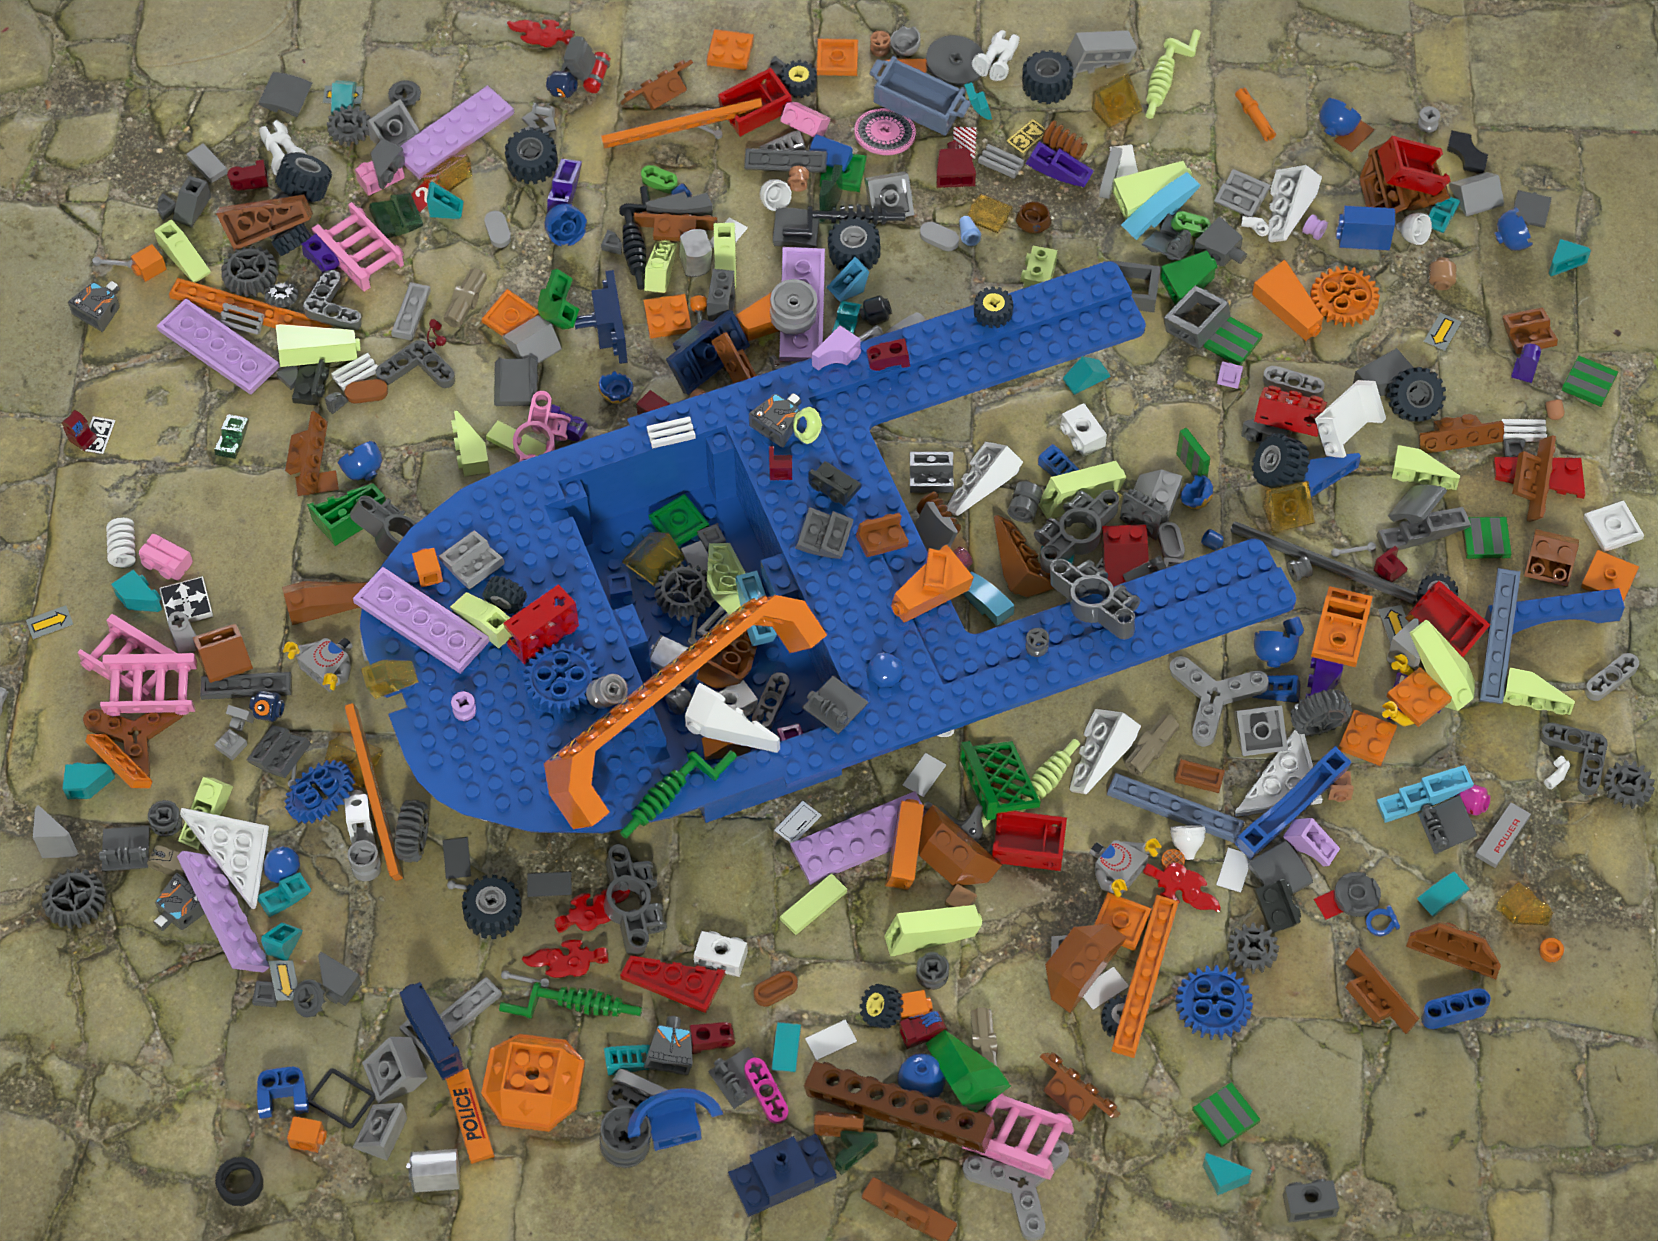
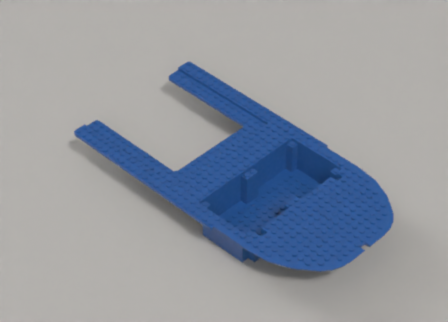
M1111 261L1102 262L1008 293V295L1011 294L1013 300V314L1011 320L1007 321L1005 326L1000 324V328H996V326L989 328V325L983 326L982 321L978 323L977 317L975 318L974 305L862 341L860 342L861 353L856 360H852L847 366L843 363H832L817 370L812 366V358L628 418L629 426L520 461L456 492L411 527L378 569L379 571L384 567L455 615L457 614L450 609V606L466 592L484 600L482 594L492 576H499L500 578L502 576L507 580L509 578L512 582L518 583L519 587L524 588L523 591L527 592V598L521 610L559 584L576 602L579 626L572 634L562 637L555 645L556 648L560 649L561 644L564 643L565 649H568L573 644L574 651L581 647L583 654L589 652L590 659H594L595 665L598 667L599 674L597 675H599V678L609 674L621 676L627 684V696L659 672V670L651 667L650 653L652 651V644L655 645L661 635L687 648L690 647L687 642L691 638L694 616H690L689 621L686 620L685 616H682L680 621L676 615L670 618L668 613L664 614L661 607L657 605L654 593L656 591L655 585L659 583V576H664V570L671 571L672 565L675 568H679L680 563L684 567L688 566L681 553V548L696 543L700 539L697 535L672 549L649 520L648 516L683 494L690 499L707 520L709 526L718 524L726 539V543L731 544L745 573L758 572L766 597L778 595L805 601L827 636L812 648L793 653L788 651L778 635L772 642L757 645L751 671L744 678L745 683L757 697L759 703L770 677L775 673L786 674L789 678V691L769 731L778 737L777 728L799 724L803 734L781 741L778 753L751 747L749 753L737 756L719 775L716 781L695 767L685 777L686 784L684 787H680L681 791L678 795L675 794L676 798L673 802H670V806L667 809H663L664 811L661 814H656V818L652 821L649 820V823L672 818L698 808L705 823L838 777L842 775L843 768L1291 611L1296 603V594L1282 568L1276 566L1263 541L1254 538L1120 584L1124 585L1130 594L1137 595L1140 598V604L1134 611L1135 633L1129 639L1116 637L1098 622L1088 623L1077 619L1071 611L1070 602L978 634H971L964 629L951 600L905 623L899 616L894 614L891 604L895 593L926 564L928 552L870 433L871 428L875 425L1142 336L1145 332V320L1132 298V290L1119 266ZM905 338L910 367L902 368L901 365L886 367L880 371L870 369L866 354L869 347ZM774 394H778L785 400L791 394H796L801 399V404L798 406L799 410L801 411L807 407L814 408L819 413L822 428L817 439L809 444L800 441L793 432L782 448L749 426V413ZM804 416L800 418L797 430L800 433H803L807 427V421ZM685 417L691 418L696 439L652 449L647 426ZM685 431V432H681V433H676V435L682 434V433H687V432H689V431ZM663 436V437H659V438H654V439L656 440V439H660V438H665V437H667V436ZM769 446H774V455L792 456V480H770ZM826 461L860 482L861 489L846 506H843L839 502H833L826 494L816 491L810 486L809 471L811 469L816 471ZM809 507L829 515L834 511L854 519L841 559L818 556L795 549ZM900 513L902 516L900 525L909 540L908 546L866 557L856 538L859 524L867 519L873 520L887 514ZM475 530L488 541L490 548L503 557L505 564L469 590L443 564L439 555ZM434 548L443 582L421 588L412 553L418 552L421 549ZM629 572L633 595L611 599L607 575ZM1091 594L1079 598V600L1086 604H1099L1104 598L1099 594ZM717 601L712 602L710 608L705 607V614L701 613L698 617L695 634L697 641L703 637L697 634V630L721 606ZM361 609L360 631L362 641L379 691L386 698L402 693L407 708L388 714L403 755L417 781L437 801L463 815L528 832L606 833L623 829L633 819L632 811L637 809L638 803L642 801L645 794H648V790L654 787L658 781L662 782L661 779L666 775L669 776V772L672 770L679 771L689 760L687 754L690 751L697 753L712 769L723 759L705 760L701 741L704 736L694 734L686 727L685 714L688 707L685 708L684 713L676 715L666 703L665 699L667 696H664L595 751L591 785L610 813L592 827L573 829L549 795L544 763L617 704L599 709L592 706L587 699V705L579 703L580 710L573 706L571 707V713H568L566 708L562 709L561 714L558 713L557 708H554L552 713H549L548 706L541 710L539 703L534 705L532 698H528L527 690L524 688L523 675L526 674L525 666H530L529 662L523 664L509 649L507 642L500 648L489 642L460 674L364 609ZM726 611L710 626L707 632L727 613ZM504 612L510 618L515 615L513 613L508 614L507 612ZM1033 628H1042L1049 634L1048 651L1041 657L1031 656L1026 651V636ZM890 653L902 662L903 675L900 681L892 687L880 688L876 683L869 682L867 678V666L870 660L877 654ZM699 669L696 670L689 684L681 682V687H684L692 697L699 683L717 693L726 688L714 689L696 679ZM832 676L869 702L839 734L803 709V706L809 701L807 698L808 694L811 691H819ZM543 677L541 680H546L549 677ZM582 677L574 678V680L582 679ZM782 681L776 684L775 692L778 693L779 686L783 685ZM559 691V692H557L556 694H559V695H560V694H563V693H565V692ZM459 692H468L474 697L476 714L470 720H458L453 714L451 700ZM773 698L765 701V705L769 707L777 704V701ZM764 712L763 719L759 720L760 724L766 722L767 713ZM754 713L747 716L748 721L752 722Z

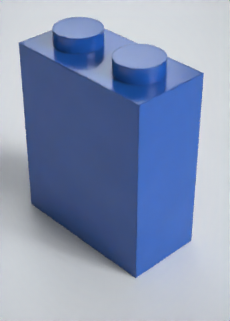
M1344 206L1343 214H1339L1338 227L1336 228V239H1339V248L1390 251L1395 228V209Z

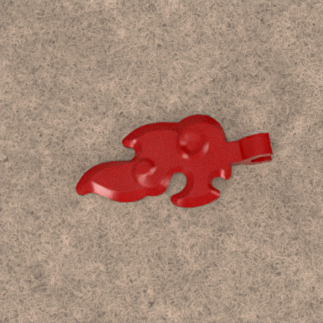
M550 19L542 20V23L546 25L545 29H541L538 22L530 20L507 22L511 30L526 33L520 36L522 41L528 44H539L543 47H552L558 41H563L568 45L571 37L575 34L573 30L563 32L562 28L557 29L556 27L559 26V22Z
M1147 863L1143 873L1158 880V887H1164L1165 891L1161 892L1160 896L1179 901L1175 896V892L1180 890L1182 891L1183 901L1195 909L1220 912L1221 908L1218 900L1214 896L1200 890L1201 886H1207V882L1199 873L1187 870L1180 863H1171L1164 871Z
M607 889L594 896L593 905L591 906L586 904L587 899L590 898L589 893H582L571 900V904L575 905L576 908H570L568 915L559 916L554 920L556 922L554 926L558 933L566 931L573 924L582 931H591L598 925L611 921L604 910V899ZM631 890L615 891L611 898H614L615 904H618L627 899Z
M571 939L561 943L562 947L569 949L567 955H564L559 948H543L530 956H523L522 961L530 967L549 966L550 969L545 971L546 975L562 978L569 975L575 977L582 976L589 970L590 962L605 964L609 963L607 948H597L594 951H589L588 947L580 948L582 945L581 940Z

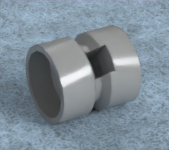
M609 674L590 682L586 695L592 706L603 709L621 703L627 696L628 688L621 676Z
M367 840L357 841L350 846L348 859L353 875L361 881H371L379 876L382 865L376 846Z

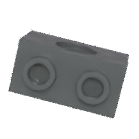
M1317 1179L1308 1184L1293 1182L1285 1186L1283 1200L1288 1223L1337 1217L1339 1204L1333 1180ZM1312 1196L1316 1202L1310 1203L1304 1197Z

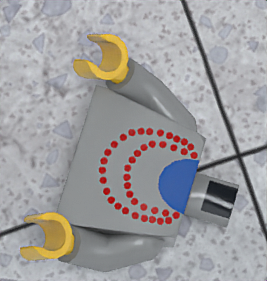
M328 638L305 645H297L294 642H287L285 644L283 652H289L287 657L292 660L295 656H298L297 661L300 669L327 691L335 690L336 686L346 683L349 679L351 663L347 652L353 645L348 639L342 638L337 644H334Z
M1152 838L1146 843L1114 840L1108 848L1096 842L1091 848L1090 854L1098 859L1095 864V876L1100 888L1114 893L1118 898L1121 897L1145 869L1148 863L1147 854L1150 853L1152 857L1158 855L1155 849L1162 847L1158 840Z

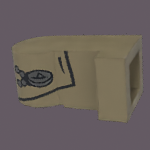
M159 845L155 846L147 861V865L156 871L170 876L178 873L185 880H188L177 858L181 852Z

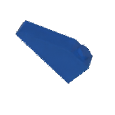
M1353 453L1346 454L1344 458L1331 456L1310 459L1308 473L1305 474V479L1300 482L1297 488L1307 499H1310L1357 469L1361 455Z

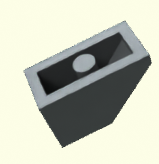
M320 952L318 958L326 997L335 1004L339 1002L346 1006L362 985L358 973Z

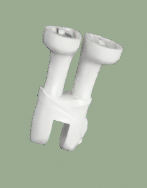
M1000 30L998 33H995L986 55L980 53L973 58L972 66L974 70L981 76H986L990 70V79L994 81L1005 79L1009 73L1007 62L1012 59L1018 47L1019 36L1012 34L1008 41L1005 40L1006 31ZM995 57H999L998 61L992 65Z
M278 120L273 122L276 133L270 134L266 126L259 128L260 137L266 149L270 150L273 155L271 169L275 175H277L282 158L285 155L279 146H284L287 154L295 152L307 154L303 149L293 144L290 136L287 134V128Z

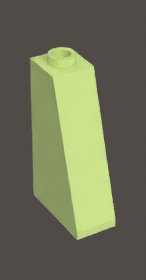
M1184 161L1113 180L1112 192L1125 221L1166 185L1186 172L1192 176L1190 168L1186 167Z
M276 325L280 367L318 364L319 359H324L325 363L356 360L357 351H361L359 338L355 339L354 330Z
M1117 461L1053 476L1050 478L1041 497L1039 507L1047 519H1056L1065 513L1063 509L1064 503L1070 502L1079 490L1084 491L1093 499L1105 490L1120 491L1126 479L1125 472Z
M975 905L897 913L884 937L890 956H897L975 937L982 926V918L977 912Z

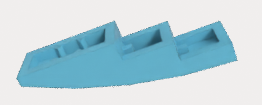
M1186 172L1154 194L1121 226L1137 240L1151 225L1155 228L1169 213L1173 216L1201 185Z
M1463 765L1423 777L1420 783L1400 788L1397 794L1377 799L1376 804L1386 823L1421 811L1424 805L1430 804L1433 806L1473 787L1474 784L1466 766Z

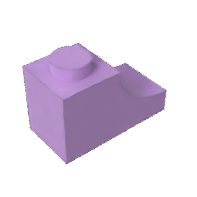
M839 326L812 353V366L817 370L832 363H843L847 366L852 360H856L861 353L860 338Z
M1313 818L1294 819L1283 836L1297 852H1303L1311 856L1322 866H1329L1340 850L1337 844Z

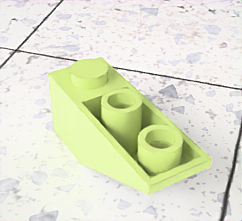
M172 220L154 230L160 248L192 282L196 283L211 273L188 238Z
M714 223L715 269L734 271L736 289L735 223Z
M663 240L656 241L645 267V291L666 292L677 243Z
M454 411L455 420H451L453 433L458 434V437L454 438L456 451L460 450L461 454L457 456L458 468H463L464 476L489 473L490 469L485 442L458 411Z
M1398 445L1392 479H1398L1402 482L1420 483L1421 485H1436L1447 490H1457L1460 475L1420 449Z
M467 592L450 606V609L467 623L487 635L490 642L496 647L500 648L512 637L503 625L510 617L497 606Z
M1515 668L1509 669L1503 702L1514 706H1528L1535 710L1553 711L1560 715H1571L1575 703L1573 699L1533 672Z
M203 777L190 810L220 816L227 804L233 786L215 778ZM185 822L178 841L199 850L202 843Z

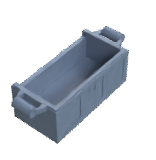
M895 56L890 61L877 59L869 72L877 80L874 86V103L945 136L957 116L964 117L971 105L970 101L965 98V88L959 89L943 80L898 61ZM885 65L886 68L881 76H877L882 66Z

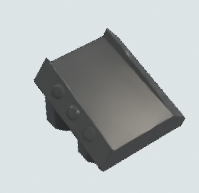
M500 357L495 361V406H531L532 397L537 392L538 383L536 360L531 357L528 359H502Z

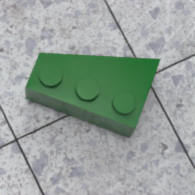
M374 484L348 491V495L335 499L334 496L327 498L328 501L314 505V502L307 504L313 522L334 546L363 530L350 517L351 510L361 496H369L381 505L386 501L384 494Z

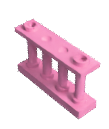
M351 202L348 204L350 210L349 217L329 230H324L319 224L311 229L313 235L317 234L337 256L340 262L339 267L364 292L370 288V275L392 260L400 267L404 266L402 258L404 254L398 245L394 246L366 217L365 212L360 207L357 208ZM355 222L362 228L341 243H336L333 240L335 235ZM367 235L374 240L373 243L353 256L345 252V249ZM380 247L387 253L366 268H361L357 263Z
M113 614L106 620L110 633L90 655L81 649L78 651L81 660L80 664L86 670H93L111 681V672L106 671L103 663L98 659L116 638L119 639L121 637L127 642L118 654H130L133 649L137 648L142 650L144 654H176V652ZM129 670L125 676L120 674L119 687L133 695L134 672ZM156 672L142 686L141 701H153L150 691L156 685Z
M194 653L103 655V665L106 671L111 672L110 701L100 702V707L107 715L119 716L120 713L175 712L179 715H186L189 712H195L192 700H187L188 672L191 669H197V659ZM131 670L134 672L132 701H119L120 673ZM145 670H154L156 672L155 701H141L142 679ZM168 670L179 671L178 700L164 701L165 672Z
M1000 1094L988 1103L984 1110L991 1117L996 1108L1009 1112L997 1137L990 1140L985 1154L965 1147L962 1148L1051 1180L1054 1170L1049 1157L1062 1131L1073 1134L1074 1129L1070 1118L1064 1114L1057 1113L1056 1115ZM1021 1116L1030 1119L1031 1121L1019 1145L1015 1146V1148L1006 1145L1005 1141L1017 1117ZM1041 1123L1052 1127V1130L1041 1153L1036 1156L1028 1153L1027 1149Z

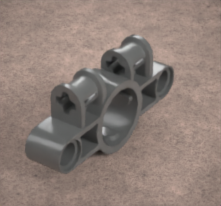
M1079 490L1070 502L1064 503L1063 509L1065 513L1062 515L1060 522L1054 518H1048L1046 524L1034 532L1035 539L1044 546L1041 550L1040 567L1043 571L1050 573V565L1057 559L1068 561L1074 554L1084 555L1096 549L1100 542L1102 526H1105L1118 513L1119 495L1117 492L1105 490L1093 499L1084 491ZM1074 523H1084L1090 529H1093L1095 533H1091L1087 539L1080 540L1068 535L1065 529Z
M361 496L350 512L351 519L375 537L377 547L388 557L400 542L391 535L390 531L404 537L410 528L417 524L411 518L405 516L406 511H401L395 507L389 498L381 505L369 496Z
M1057 559L1051 563V585L1070 600L1071 611L1077 619L1088 623L1098 622L1120 639H1129L1134 635V611L1140 604V598L1137 595L1130 594L1124 585H1118L1114 588L1108 580V573L1104 570L1100 571L1091 560L1085 561L1077 568L1064 559ZM1092 593L1099 594L1104 598L1099 604H1086L1079 600L1081 596Z
M616 844L610 848L606 859L610 885L604 899V910L613 922L620 925L626 952L631 956L640 957L645 953L648 945V934L666 930L667 923L663 920L662 904H650V890L657 886V880L653 878L652 873L653 863L650 861L632 863L628 849L624 845ZM614 856H618V857H620L622 860H621V861H617V860H615L613 857H614ZM629 889L640 896V905L643 906L637 911L633 909L625 912L615 905V899L611 898V895L615 891H627ZM637 940L642 945L637 946L632 941Z

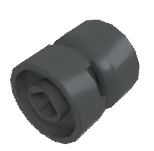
M1018 482L1012 495L1013 500L1010 501L1007 510L1008 515L1019 522L1027 523L1033 521L1043 494L1042 489L1031 482Z

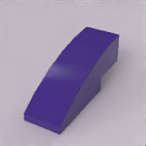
M1041 142L1036 145L1025 163L1051 178L1080 187H1085L1094 170L1061 149L1055 152Z
M561 159L552 180L551 192L547 198V213L551 208L559 204L572 205L582 161Z

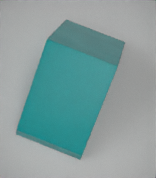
M336 80L332 83L331 115H334V110L340 112V107L348 109V106L351 105L353 109L357 82Z
M430 182L427 194L429 216L431 218L460 219L464 201L434 182Z
M1560 239L1549 270L1550 277L1586 264L1590 256V248Z
M1082 356L1066 373L1063 381L1075 395L1109 378L1110 373L1099 359Z
M283 922L262 936L261 942L265 953L282 961H288L303 930Z
M1209 1153L1205 1154L1203 1168L1217 1196L1249 1183L1252 1174L1251 1169Z

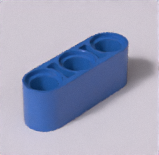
M1477 988L1431 1000L1424 1007L1421 1021L1425 1027L1437 1029L1482 1017L1489 1007L1491 1001L1490 994L1485 989ZM1478 1000L1482 1002L1483 1005H1476L1473 1001ZM1451 1006H1456L1461 1011H1454ZM1429 1012L1436 1013L1438 1017H1432L1429 1015Z

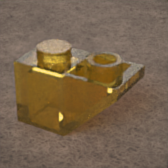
M381 660L361 668L366 688L375 699L419 682L412 661Z
M1517 882L1499 899L1496 907L1511 923L1519 925L1547 926L1554 914L1547 903L1541 902L1529 887L1523 886L1520 882Z

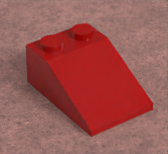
M1146 525L1102 526L1101 550L1103 570L1108 573V580L1112 583L1113 587L1126 582L1123 574L1149 561Z

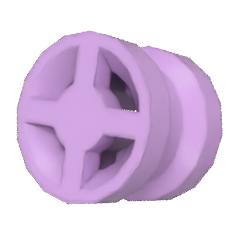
M1312 214L1303 227V233L1311 234L1314 239L1319 240L1326 231L1328 222L1320 221L1317 216Z
M459 692L453 696L451 704L454 716L461 721L472 719L476 714V706L472 694Z

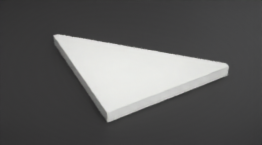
M1296 730L1293 731L1287 739L1288 751L1277 753L1262 773V776L1245 796L1243 802L1235 810V817L1267 812L1313 768L1305 734H1298ZM1320 795L1311 805L1321 804L1322 796Z
M181 808V817L248 905L255 909L269 826Z

